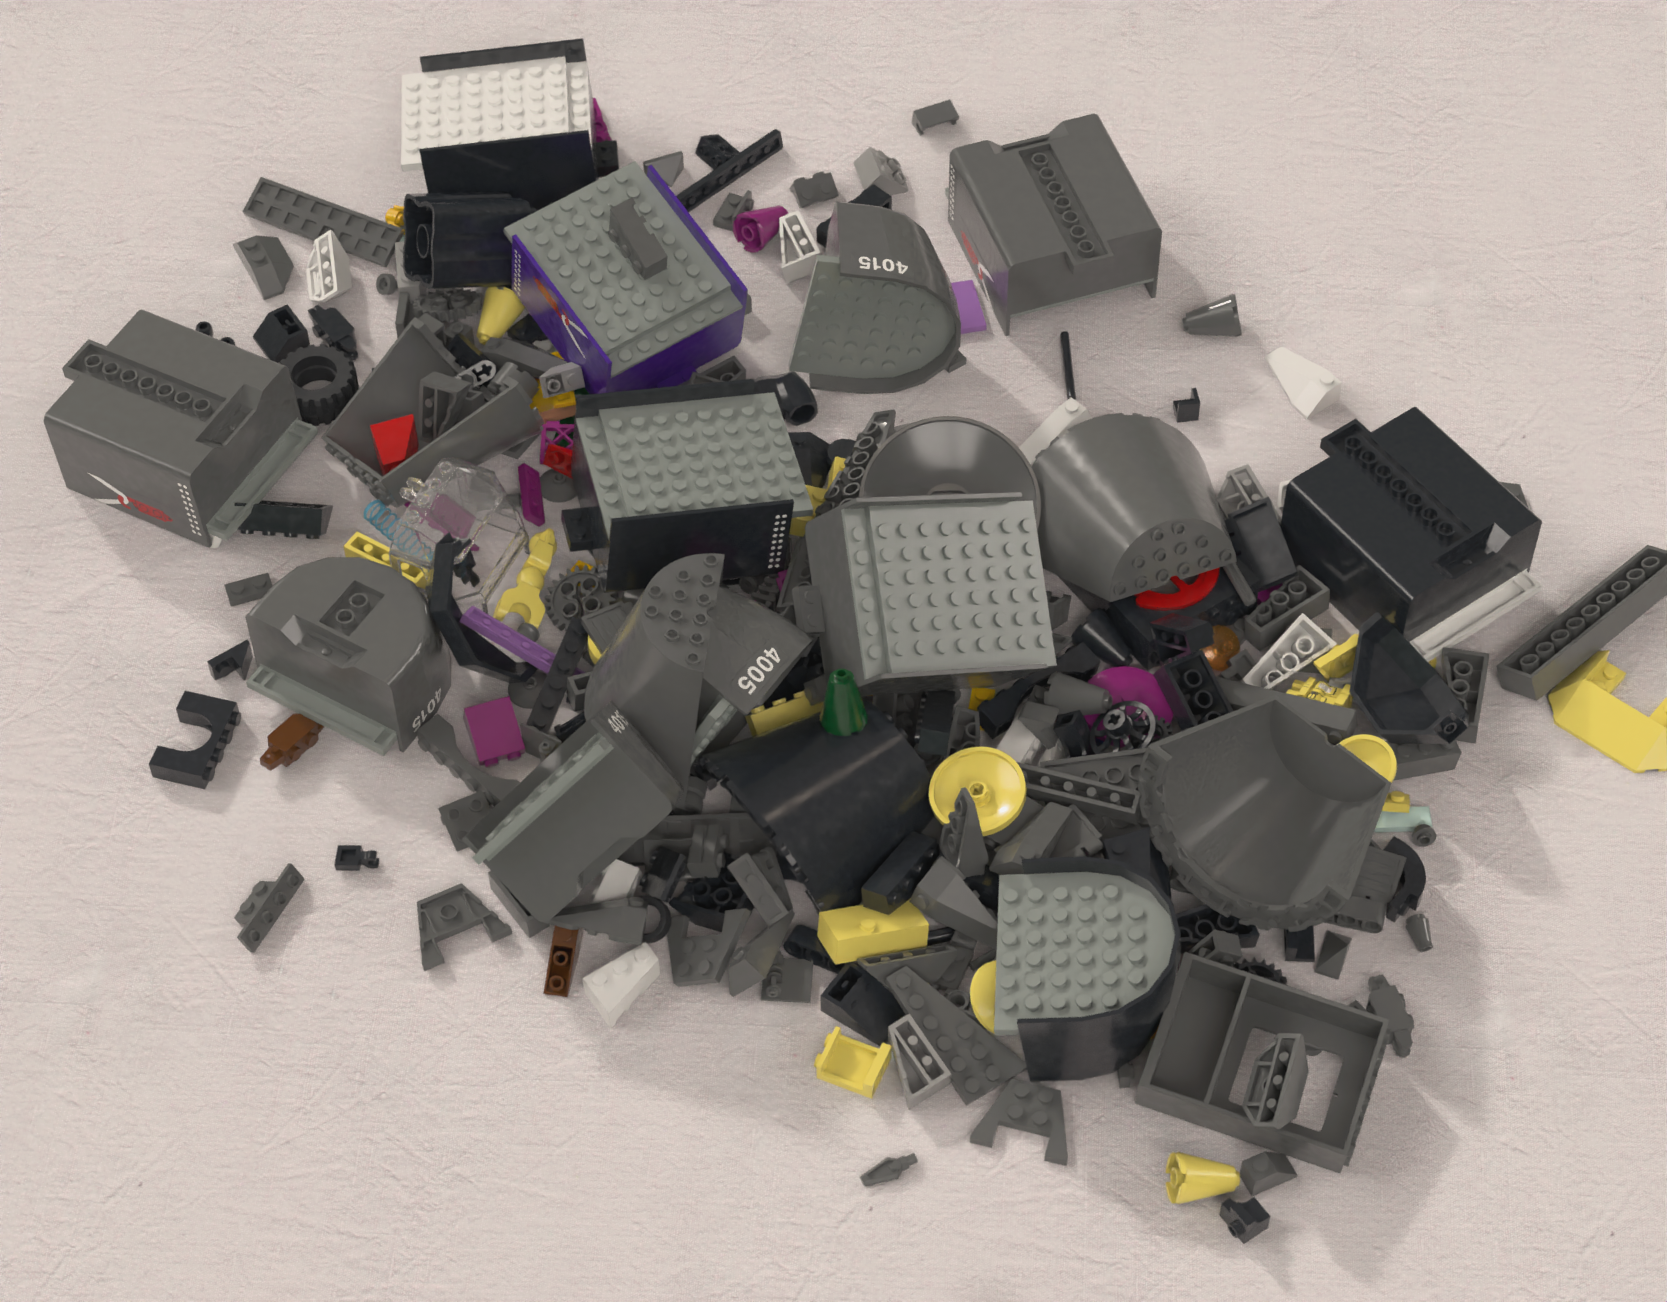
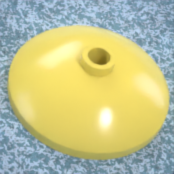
M1361 734L1348 737L1338 743L1388 781L1393 782L1397 772V760L1392 748L1384 740L1373 735Z
M996 960L982 965L977 970L970 988V999L974 1014L982 1026L994 1033Z

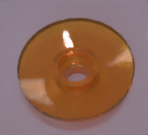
M1217 625L1212 627L1215 644L1202 650L1213 670L1224 671L1229 668L1225 662L1240 653V643L1238 637L1230 628Z

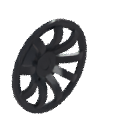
M1123 701L1112 705L1106 713L1100 714L1093 723L1089 736L1092 750L1095 754H1103L1102 751L1107 749L1113 740V752L1120 751L1121 739L1128 750H1134L1128 738L1129 735L1143 741L1142 745L1137 749L1147 748L1156 733L1157 723L1155 715L1147 705L1137 701ZM1126 706L1138 707L1135 713L1127 715ZM1143 711H1145L1149 717V719L1145 721H1134L1135 719L1140 717ZM1103 719V725L1106 729L1098 731V725ZM1150 726L1148 735H1143L1133 729ZM1106 736L1103 744L1097 747L1095 737Z

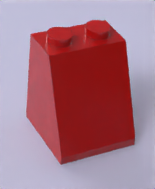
M413 414L370 425L376 456L383 476L418 452L419 441Z

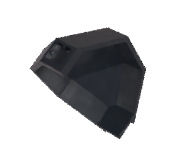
M448 532L435 545L425 587L429 609L459 666L507 683L526 682L538 670L537 667L528 662H515L476 631L460 622L463 614L452 595L454 558L472 541L470 538H453L450 532Z
M1378 611L1360 626L1349 692L1378 734L1393 744H1451L1468 728L1469 714L1440 674L1401 632Z

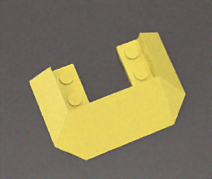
M1610 650L1597 651L1559 682L1549 693L1547 698L1549 705L1552 707L1554 724L1634 773H1644L1645 770L1658 769V772L1667 771V697L1650 717H1647L1611 695L1625 679L1626 672L1607 662Z

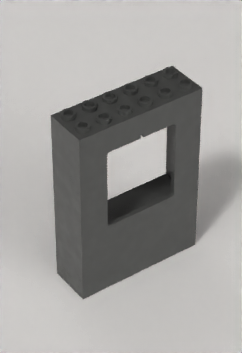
M1184 952L1175 978L1170 1004L1164 1010L1138 1084L1135 1104L1340 1174L1343 1165L1349 1166L1363 1118L1376 1082L1377 1073L1391 1034V1030L1387 1029L1389 1019ZM1253 1028L1275 1035L1278 1033L1302 1034L1305 1045L1343 1058V1064L1333 1092L1337 1097L1332 1096L1321 1131L1289 1122L1279 1130L1256 1129L1242 1105L1229 1101V1096Z

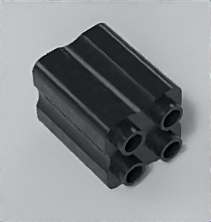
M504 191L406 194L404 198V274L407 279L420 281L428 289L512 286V243L504 234V228L537 211L534 207H530L527 200L512 198L509 193Z

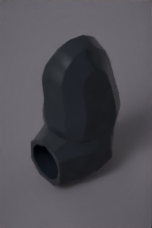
M796 372L754 379L753 394L775 392L784 421L799 426L812 421L818 414L817 402L812 390Z

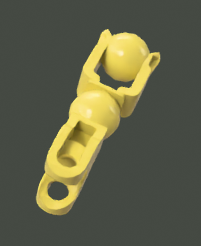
M550 528L544 532L536 533L530 539V554L517 575V586L506 590L502 594L501 599H499L493 618L502 622L507 613L515 612L524 618L525 623L532 624L538 629L545 613V607L540 600L539 594L544 587V576L550 567L552 556H554L557 550L554 530Z

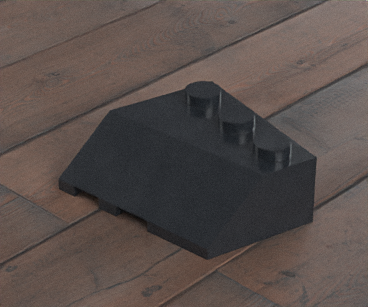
M725 852V867H721L718 877L707 878L704 876V878H696L692 883L689 882L683 887L684 891L677 898L673 897L669 901V905L680 914L687 916L693 924L718 932H722L726 910L746 908L752 913L754 909L753 904L726 867L740 856Z

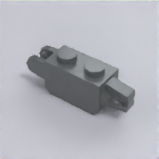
M1383 974L1369 977L1370 994L1366 1010L1371 1014L1389 1019L1387 1029L1391 1030L1387 1045L1392 1044L1397 1056L1406 1058L1410 1055V1047L1413 1044L1411 1032L1414 1029V1020L1411 1014H1407L1404 996L1402 993L1399 994L1396 985H1389Z

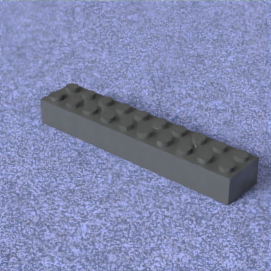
M1646 545L1499 663L1496 667L1502 689L1537 701L1667 595V550Z

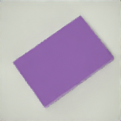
M973 280L951 283L960 314L961 334L985 331L987 325Z

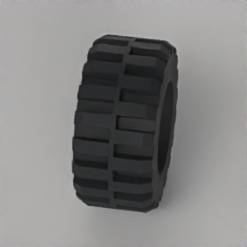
M313 344L308 345L307 348L300 347L296 349V352L287 354L286 359H282L279 363L287 366L289 369L302 421L313 426H319V424L323 423L325 425L331 424V421L338 417L359 389L354 362L345 352H339V349L333 346L328 348L327 345L320 344V346H315ZM324 380L332 382L328 386L317 390L302 388L313 381Z

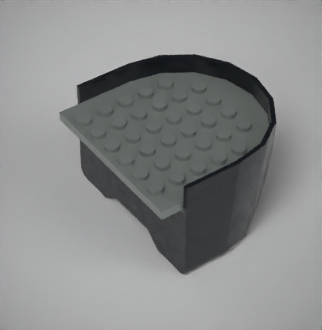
M1085 856L1022 859L1024 874L999 875L994 1014L995 1036L1020 1035L1030 1082L1075 1081L1114 1073L1121 1066L1141 1054L1158 1029L1164 1010L1170 1004L1181 955V936L1173 902L1151 876L1122 861Z

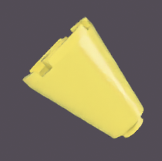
M497 286L488 287L485 292L476 335L479 342L483 345L491 337L501 338L525 309L516 294L509 288L504 287L503 290L496 289Z
M1181 1152L1170 1153L1168 1157L1166 1173H1170V1182H1166V1191L1171 1203L1182 1204L1233 1192L1236 1186H1239L1240 1174L1232 1165Z

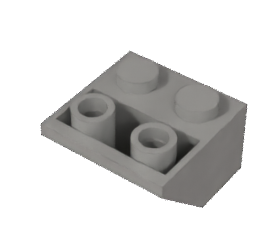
M869 147L853 162L864 190L873 184L889 195L906 193L909 190L898 160L886 156L881 150L877 151Z

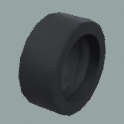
M649 895L638 896L644 899V901L649 902V905L654 906L660 913L658 927L653 932L644 934L642 939L643 943H655L663 939L669 932L672 923L671 913L668 906L661 900Z

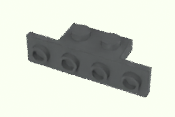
M292 863L287 864L276 882L259 881L253 887L252 893L242 903L234 917L239 924H246L237 938L249 952L257 950L304 881V877Z

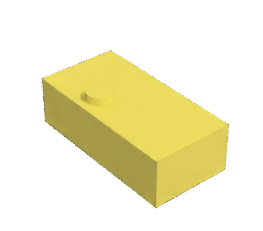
M910 899L889 915L865 908L863 905L819 912L817 937L836 965L857 961V958L927 947L929 923L920 910L909 902Z

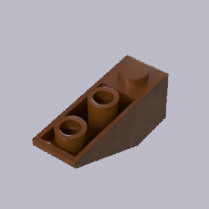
M554 926L543 994L568 997L580 954L584 928L579 927L577 930H570Z

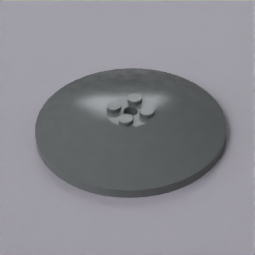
M940 416L919 420L892 434L881 444L870 459L864 471L859 491V498L1022 492V497L1014 501L1033 500L1037 529L1041 514V497L1037 478L1032 466L1019 447L995 428L980 421L957 416Z

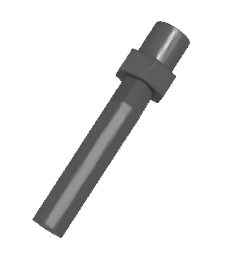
M914 1153L899 1158L887 1157L861 1175V1182L865 1187L898 1179L903 1170L910 1168L909 1166L918 1162L917 1157Z

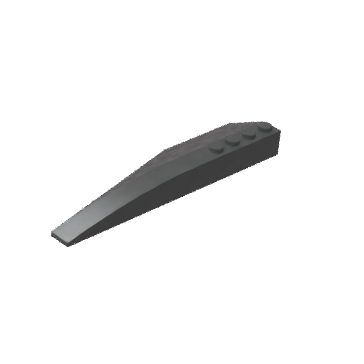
M894 409L874 412L863 430V438L854 445L855 451L853 455L848 456L845 460L844 470L838 472L824 495V503L815 510V518L854 498H859L861 481L870 459L881 444L894 432L896 416ZM806 535L800 536L796 542L776 606L778 611L784 612L788 606L795 611L792 589L797 586L812 585Z

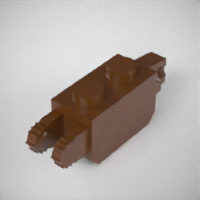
M300 713L291 715L267 736L268 749L260 757V765L270 771L281 764L288 767L291 763L297 761L306 750L317 743L319 740L318 734L324 726Z

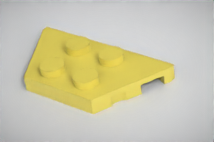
M1353 634L1345 643L1335 645L1330 652L1313 662L1328 683L1330 677L1341 678L1353 671L1359 634Z

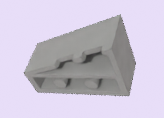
M404 241L395 242L399 294L400 292H408L410 304H413L417 297H421L422 294L426 293L427 288L420 281H411L406 278L403 270Z

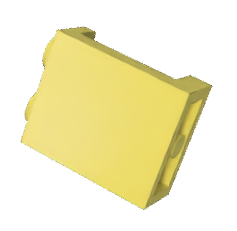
M836 1026L833 1033H828L825 1039L823 1053H818L815 1059L816 1077L872 1099L892 1059V1046L883 1042L880 1049L842 1035L841 1028Z

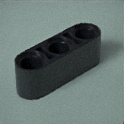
M801 924L796 925L783 944L785 951L798 959H805L810 962L813 960V965L838 974L846 963L835 965L817 937V930Z

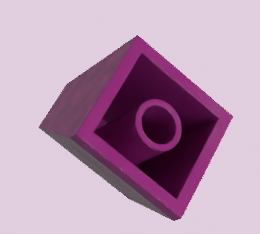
M510 696L464 708L463 720L479 766L493 767L498 765L500 760L508 759V761L520 759L522 757L521 754H525V746Z

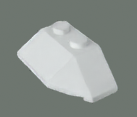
M329 230L314 241L313 246L315 248L310 255L306 268L309 300L312 302L325 303L339 297L352 288L349 257L332 230Z

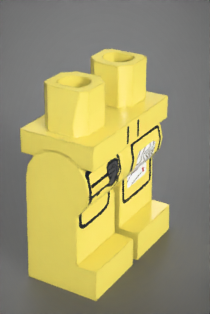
M1309 676L1306 682L1295 679L1291 689H1288L1286 692L1287 694L1346 708H1351L1353 697L1349 692V684H1345L1343 689L1330 686L1327 682L1316 681V678Z

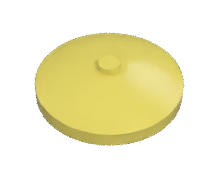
M971 747L950 755L937 767L929 785V800L932 810L943 826L950 822L948 815L950 812L955 811L954 803L961 788L966 787L975 802L983 836L997 833L1009 826L1020 814L1026 800V782L1017 762L1008 754L990 747Z

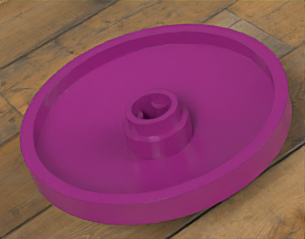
M1113 667L1101 671L1088 681L1090 684L1108 690L1113 698L1112 705L1123 701L1141 702L1147 705L1154 715L1158 716V720L1162 717L1165 719V723L1169 722L1171 725L1173 712L1153 674L1135 667ZM1126 706L1127 715L1135 713L1138 707ZM1143 711L1140 717H1142L1143 720H1145V715H1147V713ZM1100 714L1084 716L1090 731ZM1103 719L1098 725V731L1106 729L1103 725ZM1155 734L1153 739L1160 738V736ZM1104 736V737H1096V738H1098L1099 740H1101L1102 742H1104L1105 739H1106V736ZM1121 739V740H1120V748H1123V747H1125L1126 745H1125V743L1123 742V740Z

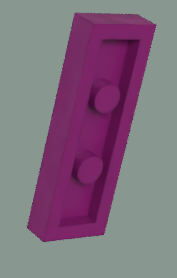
M523 463L518 467L523 517L528 522L540 527L545 523L540 475L538 471Z

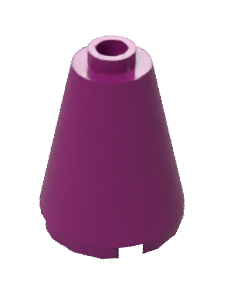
M778 205L738 214L736 220L733 221V233L737 242H742L745 246L743 248L751 253L762 250L780 232L779 218L789 214L788 211Z

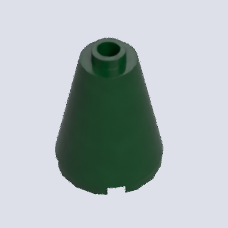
M837 669L829 677L820 714V725L828 733L837 736H848L852 732L863 730L867 724L868 714L853 673L846 669Z

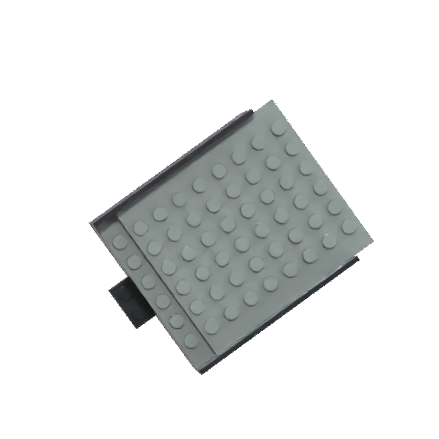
M754 379L577 396L571 473L581 508L562 510L561 521L570 552L593 551L604 593L645 589L651 579L662 568L678 559L696 554H725L722 580L778 574V572L784 571L791 520L796 517L813 516V506L775 392L753 394Z

